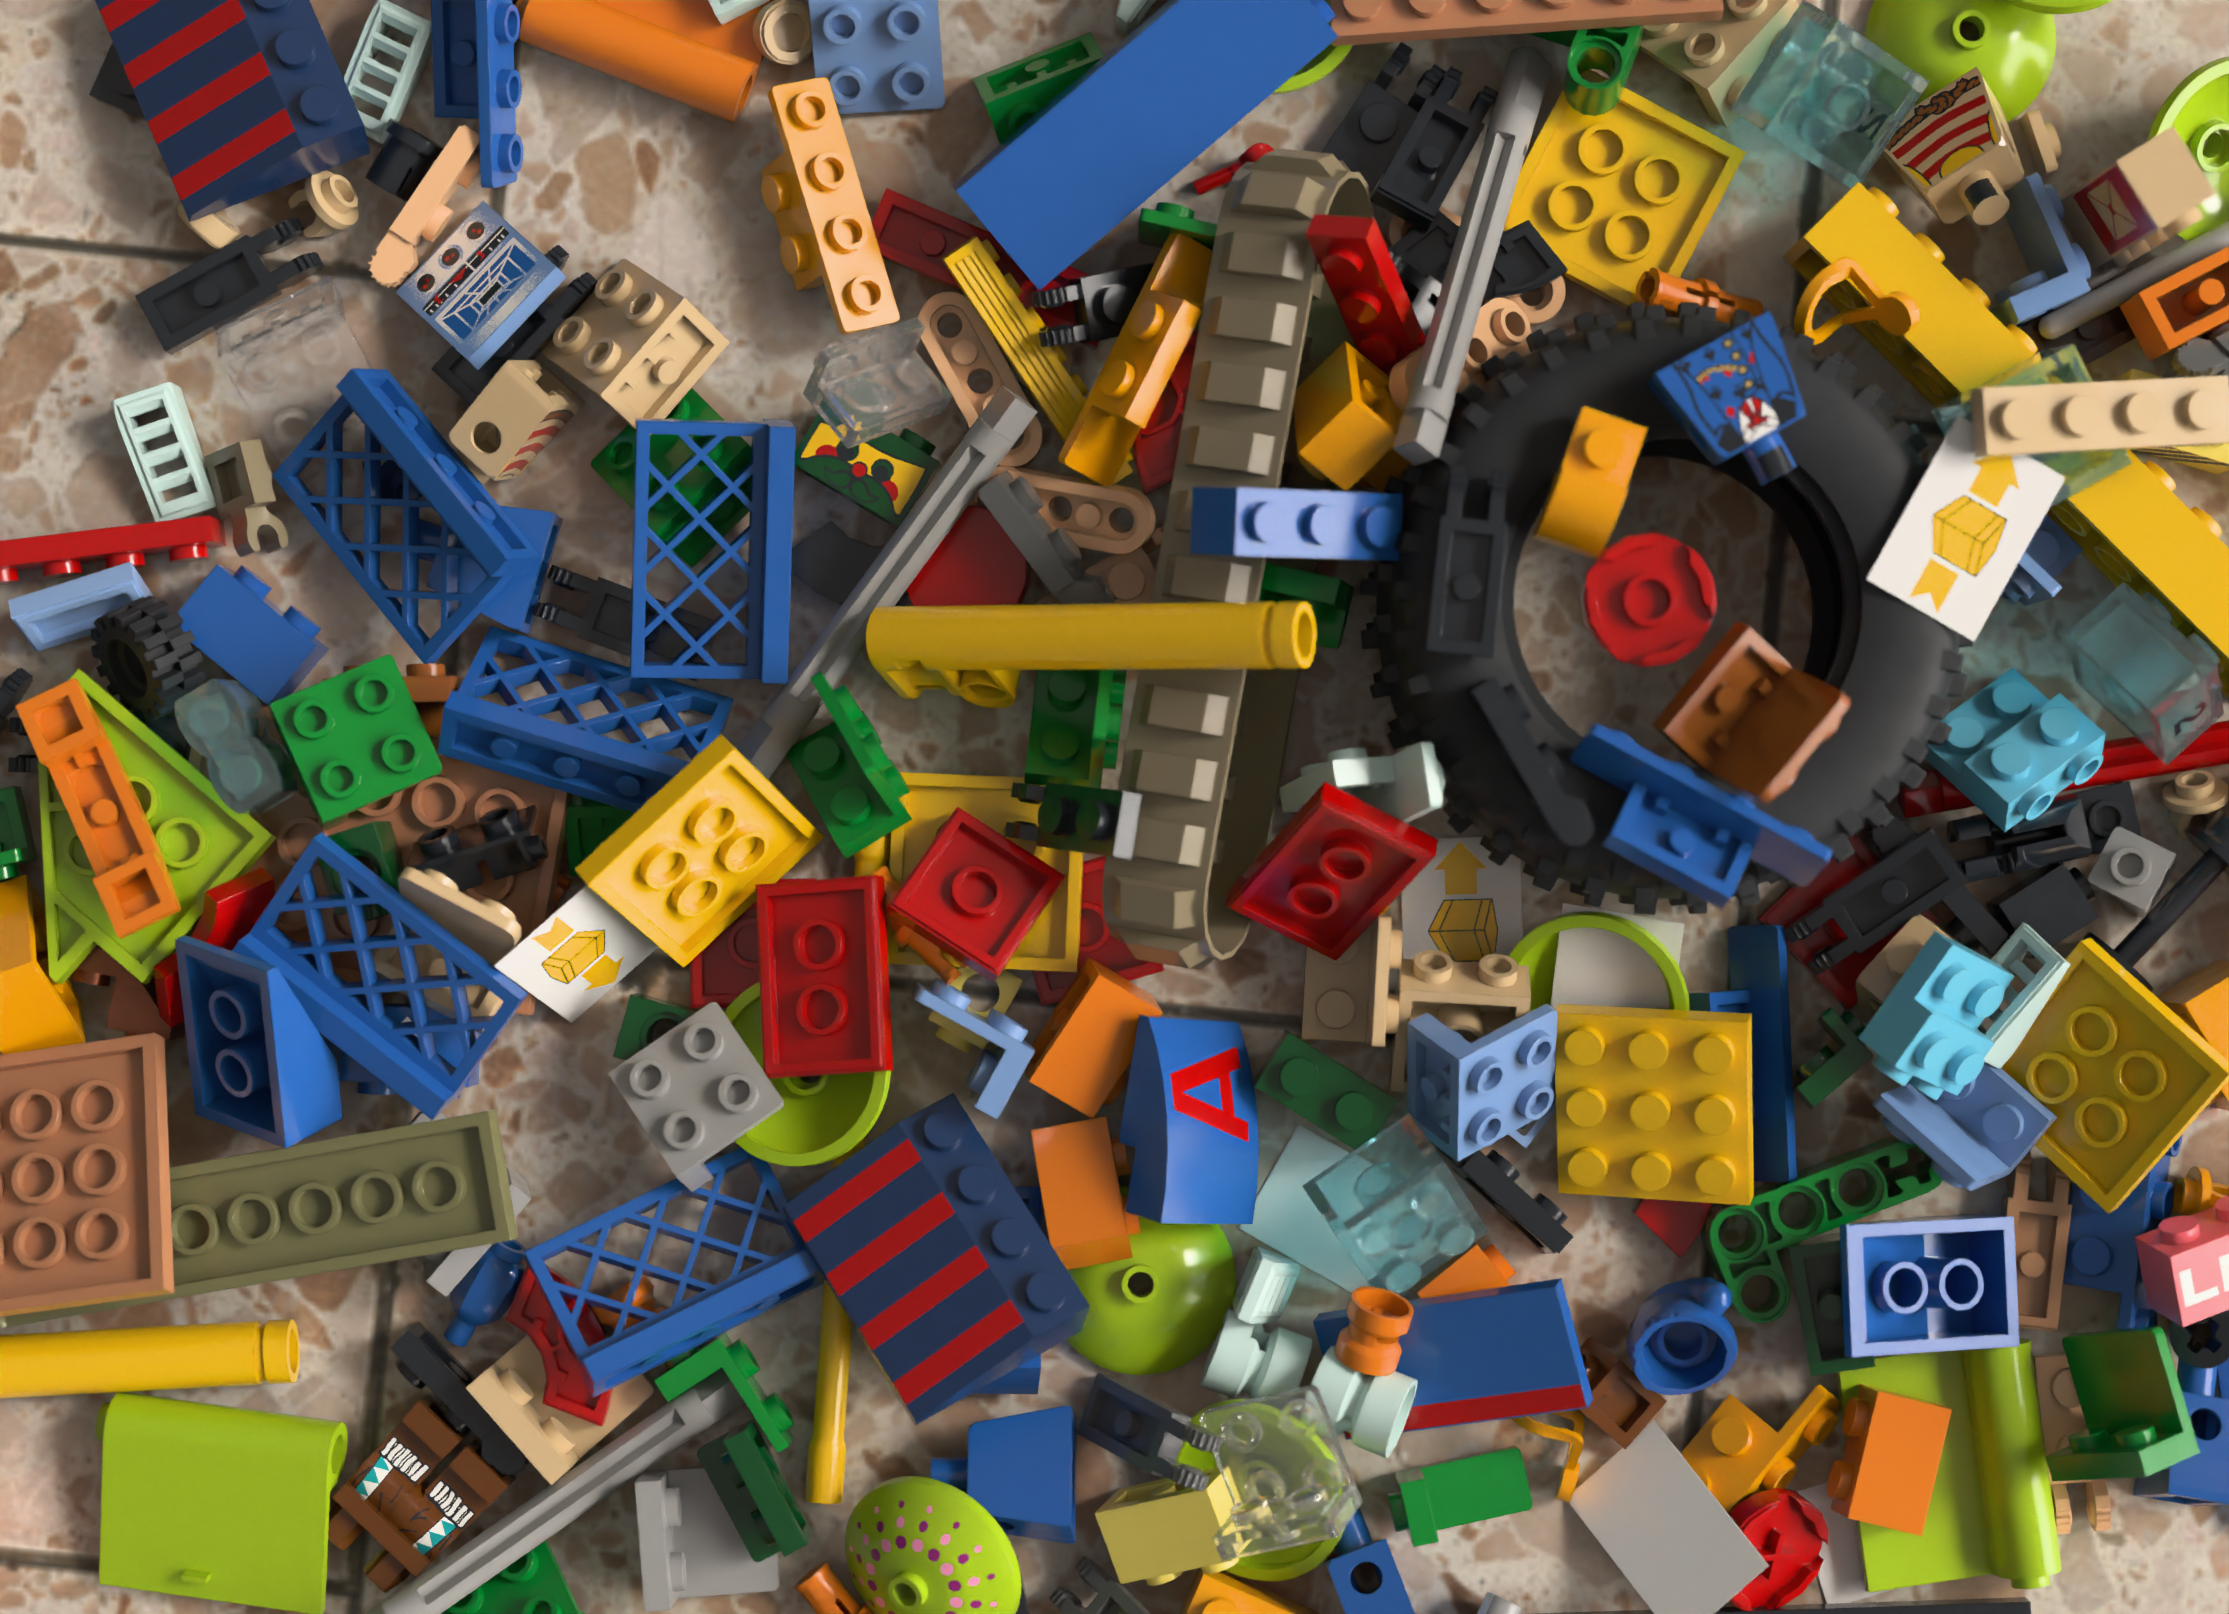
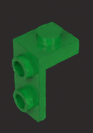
M725 1332L701 1347L697 1346L664 1362L667 1369L662 1371L654 1382L667 1402L722 1367L775 1450L779 1453L790 1446L793 1436L788 1429L795 1425V1421L780 1396L774 1392L767 1397L757 1382L754 1374L760 1371L759 1364L741 1338L732 1343Z
M1516 1446L1394 1472L1398 1492L1387 1494L1395 1531L1407 1530L1413 1547L1439 1542L1437 1530L1523 1512L1532 1508V1499L1522 1454Z

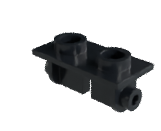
M535 805L516 810L514 806H503L489 811L479 819L478 823L456 830L452 825L431 829L422 834L417 842L413 844L407 867L420 870L422 873L425 869L438 871L451 879L457 885L459 892L483 884L484 878L477 862L485 859L494 880L537 868L539 865L538 860L548 858V849L542 834L531 835L537 808Z

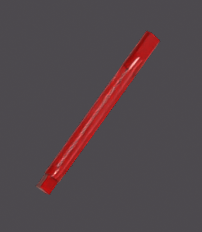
M2229 720L2181 728V732L2177 736H2175V730L2173 729L2104 741L2102 752L2104 759L2098 771L2083 784L2076 785L2072 783L2062 791L2229 764ZM1936 769L1925 770L1927 775L1918 788L1911 790L1902 786L1898 787L1897 802L1905 818L1976 806Z

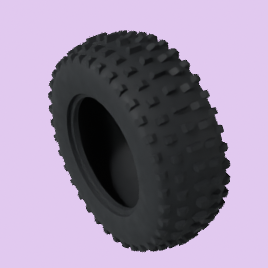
M1644 302L1631 303L1627 307V321L1615 322L1613 313L1610 311L1594 315L1593 311L1574 317L1573 321L1576 332L1567 336L1562 327L1545 333V335L1539 329L1529 334L1526 338L1530 350L1529 354L1521 358L1516 351H1512L1501 359L1495 354L1481 365L1482 373L1487 380L1484 385L1479 387L1471 382L1460 394L1456 392L1439 457L1416 466L1407 465L1401 479L1391 476L1384 489L1386 493L1403 494L1402 532L1398 534L1395 548L1401 552L1400 561L1381 560L1380 564H1375V572H1369L1368 578L1361 580L1360 594L1377 597L1376 616L1373 617V622L1366 623V629L1361 631L1362 649H1379L1382 668L1379 672L1373 674L1375 684H1372L1369 688L1373 699L1390 696L1397 718L1388 723L1391 730L1387 734L1394 750L1408 744L1412 746L1419 742L1433 743L1436 760L1441 764L1445 778L1443 795L1447 798L1448 803L1442 810L1450 817L1446 823L1458 834L1463 833L1473 824L1484 834L1480 845L1491 852L1488 857L1489 860L1498 866H1502L1508 857L1513 854L1525 862L1523 872L1534 877L1533 885L1551 892L1558 878L1571 882L1570 892L1585 896L1584 904L1601 907L1605 893L1609 892L1618 894L1620 903L1634 905L1635 914L1655 915L1658 898L1669 899L1671 906L1686 905L1689 914L1707 913V901L1603 846L1627 792L1570 761L1575 747L1583 737L1564 722L1540 693L1522 656L1516 633L1514 587L1522 549L1531 527L1544 507L1554 476L1561 465L1579 411L1583 406L1647 428L1637 458L1668 457L1706 465L1727 474L1745 485L1774 511L1787 528L1798 548L1810 585L1812 631L1810 646L1802 672L1841 690L1850 699V705L1842 715L1836 731L1828 739L1819 743L1797 770L1796 778L1790 787L1777 795L1769 803L1760 804L1702 772L1698 767L1690 768L1696 777L1726 793L1737 794L1748 799L1757 810L1785 825L1797 826L1806 830L1814 837L1815 841L1832 850L1831 858L1836 862H1842L1855 853L1848 837H1851L1863 828L1864 823L1875 828L1886 827L1895 818L1884 806V803H1889L1899 792V786L1911 790L1919 787L1927 773L1917 764L1920 765L1929 751L1926 747L1927 743L1941 746L1943 741L1948 739L1952 727L1939 721L1945 720L1950 708V704L1946 702L1947 697H1962L1968 675L1961 673L1964 656L1958 654V651L1961 647L1973 646V641L1866 579L1931 462L1924 464L1918 455L1929 445L1914 423L1908 426L1904 420L1896 424L1888 415L1897 403L1887 392L1883 391L1876 383L1871 386L1867 384L1861 388L1852 380L1859 368L1848 361L1845 356L1834 351L1832 354L1820 359L1810 353L1815 341L1814 339L1800 332L1795 335L1794 329L1785 325L1780 330L1779 335L1806 415L1778 431L1797 467L1761 486L1743 452L1713 466L1651 390L1647 381L1656 372L1757 318V316L1750 315L1748 311L1737 309L1732 313L1729 323L1716 321V308L1699 306V303L1681 302L1678 305L1676 318L1666 317L1663 305L1645 306ZM1450 465L1466 467L1468 484L1466 496L1463 498L1461 518L1486 521L1487 501L1485 499L1487 479L1491 476L1492 469L1508 472L1503 523H1508L1494 657L1492 659L1424 652L1438 520L1440 516H1444L1445 494ZM1494 677L1497 678L1501 687L1509 683L1515 686L1531 714V718L1523 722L1526 730L1536 746L1544 741L1550 746L1564 770L1565 776L1557 781L1564 795L1582 799L1589 810L1587 815L1593 817L1591 821L1592 824H1595L1593 826V832L1595 833L1591 834V840H1587L1585 842L1586 845L1580 844L1578 848H1575L1574 845L1573 847H1567V845L1563 847L1561 843H1555L1554 837H1550L1551 831H1546L1534 808H1532L1467 696L1466 692ZM1749 858L1732 897H1737L1740 906H1746L1761 901L1758 884L1767 881L1773 884L1784 879L1791 887H1800V885Z

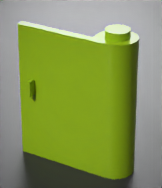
M2019 1338L2020 1346L1875 1356L1876 1367L1836 1372L1842 1421L1848 1401L1852 1397L1857 1398L1860 1384L1931 1401L1952 1409L1922 1536L1856 1520L1865 1591L1868 1593L1994 1574L2004 1579H2011V1586L2014 1589H2035L2050 1585V1575L2059 1573L2062 1570L2030 1339ZM1844 1435V1436H1845V1444H1846L1848 1435Z
M128 1392L116 1393L110 1403H104L101 1406L95 1427L97 1440L103 1442L99 1584L307 1614H323L326 1604L330 1491L341 1477L347 1455L348 1431L344 1422Z

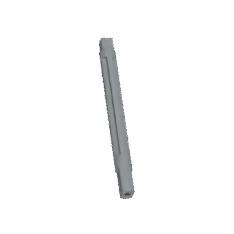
M1522 46L1510 52L1417 372L1394 442L1393 449L1415 466L1439 457L1453 409L1455 394L1520 170L1529 147L1552 68V64L1532 47Z
M1001 385L968 430L964 439L790 675L788 684L781 686L736 748L767 779L770 778L824 703L810 677L822 671L833 689L866 645L867 623L872 611L876 607L896 605L978 493V490L983 486L997 465L1001 463L1037 414V411L1030 404L1005 386Z
M721 1367L670 1400L669 1403L562 1476L553 1485L539 1492L364 1614H441L692 1437H696L742 1405L744 1400Z

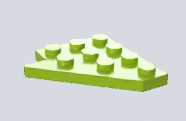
M78 669L70 679L76 678L79 681L127 773L162 853L181 911L123 939L117 937L92 878L96 877L49 769L42 765L38 759L49 977L56 983L63 984L93 949L99 945L139 981L149 984L154 978L153 966L176 952L175 940L184 935L190 937L193 934L203 913L205 891L243 876L277 837L87 673Z

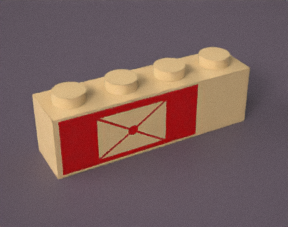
M2171 126L2111 164L2062 199L2065 213L2062 221L2076 243L2084 251L2093 270L2111 259L2119 270L2204 218L2197 206L2214 196L2216 192L2174 126Z

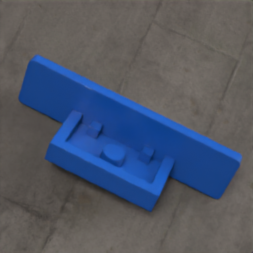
M431 0L434 117L479 119L481 186L483 188H497L516 182L517 172L521 169L524 155L521 137L516 134L515 108L519 105L522 94L521 78L519 72L514 69V43L517 41L520 31L518 9L512 4V0Z
M1592 724L1570 757V761L1573 764L1627 792L1603 846L1720 909H1723L1731 900L1749 858L1790 881L1805 887L1828 864L1832 855L1830 848L1815 841L1814 837L1806 830L1781 823L1757 810L1748 799L1737 794L1726 793L1696 777L1694 772L1687 766L1674 761H1666L1638 746L1629 735L1619 730L1607 729L1599 724Z
M1783 925L1729 927L1727 938L1730 990L1689 993L1690 1011L1752 1014L1754 1181L1789 1182L1797 1178L1786 929Z
M2183 1134L2124 1202L2110 1213L2101 1208L2072 1181L2069 1204L2072 1205L2063 1283L2121 1293L2116 1330L2152 1327L2158 1324L2157 1312L2150 1309L2147 1305L2135 1237L2157 1229L2162 1220L2168 1219L2171 1215L2174 1204L2173 1183L2167 1182L2170 1158L2177 1156Z

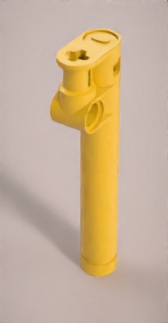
M1282 601L1277 604L1273 602L880 606L876 607L870 614L866 629V649L869 660L900 697L916 699L920 697L924 690H948L953 696H961L966 701L975 705L996 709L1007 708L1014 704L1021 670L1272 669L1276 666L1280 669H1305L1313 661L1316 648L1314 613L1306 601Z
M281 1319L268 1320L266 1324H262L260 1321L0 1334V1399L262 1385L263 1381H267L269 1384L295 1383L298 1378L300 1365L298 1329L295 1320Z

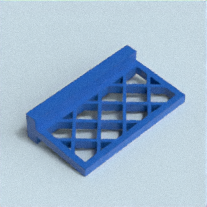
M351 368L336 385L342 395L272 476L424 664L435 663L513 576L526 575L542 557L387 369ZM353 412L365 425L364 452L343 451V423ZM326 444V451H322V447ZM381 446L387 453H381ZM313 458H326V496L313 495L298 476ZM343 459H364V497H342ZM381 460H394L403 471V499L381 498ZM419 492L425 500H419ZM320 503H326V510ZM342 504L364 505V543L351 542L342 531ZM381 506H403L402 544L380 543ZM419 507L433 508L442 519L441 546L419 545ZM458 540L464 547H458ZM358 550H364V557ZM380 551L402 552V590L389 589L380 578ZM419 553L441 554V592L419 591ZM458 555H471L487 574V577L472 593H458ZM397 598H402V604ZM419 599L441 600V627L431 639L418 625ZM457 601H464L457 609Z
M635 419L629 667L631 678L760 679L761 683L788 684L796 427L789 420ZM650 434H676L694 451L667 479L649 461ZM689 435L712 436L699 447ZM726 436H752L751 462L732 480L707 455ZM702 460L726 486L697 511L674 485ZM650 472L661 484L648 496ZM751 476L749 499L738 487ZM666 492H669L691 514L692 518L664 542L648 526V509ZM734 493L750 510L749 526L729 544L705 518ZM700 524L724 550L696 575L672 550ZM647 536L659 547L648 559ZM749 540L747 563L736 551ZM667 556L691 581L669 602L662 606L646 589V574ZM732 557L748 574L747 590L727 608L704 582ZM698 588L722 613L694 639L671 613ZM647 601L657 613L645 623ZM747 604L745 626L735 614ZM664 619L688 643L670 662H644L645 637ZM730 621L746 637L745 663H718L702 646ZM697 652L707 663L686 661Z
M490 626L458 692L451 691L444 705L438 754L636 813L649 798L657 794L690 763L689 761L662 753L682 747L692 760L723 733L732 711L734 699L666 678H631L629 667ZM498 651L523 659L527 666L502 672L493 658ZM571 673L584 677L588 684L564 690L554 676ZM539 681L548 694L523 701L514 687ZM631 691L644 695L649 702L625 709L616 694ZM498 692L507 706L485 701L478 697ZM599 699L609 712V714L585 720L576 706ZM691 709L713 717L711 721L687 727L677 713ZM560 711L569 725L539 716ZM661 718L670 732L647 739L637 724ZM621 729L631 744L605 737L601 734Z
M322 832L315 836L307 846L250 933L240 939L232 952L276 966L318 1032L431 1120L438 1116L460 1095L470 1081L469 1076L528 995L526 991ZM320 858L339 872L344 894L317 896L312 869ZM300 888L302 898H293ZM378 903L389 911L392 916L395 934L369 936L362 905ZM346 906L353 938L327 940L320 908ZM305 910L311 941L296 943L275 926L284 911ZM431 944L440 951L444 957L447 975L420 977L414 945ZM398 947L405 978L378 980L372 949ZM356 950L363 981L347 983L334 972L330 952ZM482 984L504 1001L495 1015L472 1017L465 986ZM450 987L456 1018L429 1020L423 989ZM408 990L414 1021L399 1023L388 1015L384 1009L381 992ZM475 1029H484L478 1039H476ZM460 1032L465 1057L457 1068L436 1052L432 1033Z
M740 1147L705 1164L714 1177L713 1179H715L711 1191L698 1188L691 1192L676 1178L524 1252V1258L582 1369L581 1375L593 1398L824 1284L825 1278L783 1212V1205L789 1201L768 1162L753 1156ZM750 1162L761 1183L755 1204L719 1194L725 1174ZM766 1194L775 1211L762 1207ZM680 1195H686L707 1202L697 1233L661 1221L668 1201ZM714 1205L750 1216L741 1246L705 1235ZM657 1207L654 1219L641 1215ZM757 1219L784 1226L794 1247L773 1257L748 1249ZM625 1222L649 1230L639 1261L603 1250L610 1229ZM657 1233L693 1244L683 1275L647 1264ZM599 1235L595 1247L583 1243ZM700 1246L736 1257L729 1279L713 1285L690 1277ZM566 1250L591 1258L581 1289L555 1282L544 1261ZM744 1260L757 1264L740 1273ZM599 1261L635 1272L624 1303L588 1292ZM642 1275L678 1286L672 1307L656 1314L632 1306ZM686 1288L700 1292L682 1301ZM562 1296L576 1300L572 1314H570ZM584 1303L620 1314L613 1336L587 1347L577 1327ZM628 1317L641 1321L624 1330Z

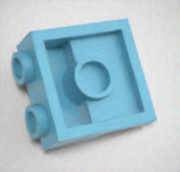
M2011 668L1947 714L1945 720H1939L1952 727L1948 739L1944 740L1941 746L1927 743L1926 747L1929 751L1925 756V759L1998 827L2006 832L2024 818L2033 820L2040 816L2050 806L2055 795L2070 784L2080 785L2089 780L2102 765L2104 759L2102 752L2106 733L2061 693L2049 700L2020 673Z
M1934 931L1861 1033L1859 1039L1878 1054L1873 1064L1896 1082L1904 1086L1909 1082L1935 1100L1940 1097L1944 1090L1958 1095L1962 1088L1972 1082L1981 1072L1984 1058L1995 1044L1977 1028L1986 1017L1994 1013L2000 1006L2004 997V991L2015 976L1991 959Z

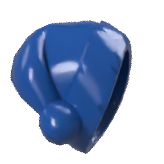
M1693 1277L1667 1284L1652 1293L1641 1304L1630 1324V1332L1627 1338V1355L1635 1376L1645 1389L1663 1395L1689 1394L1718 1383L1733 1367L1738 1355L1737 1337L1732 1325L1723 1315L1732 1305V1293L1721 1281L1711 1277Z

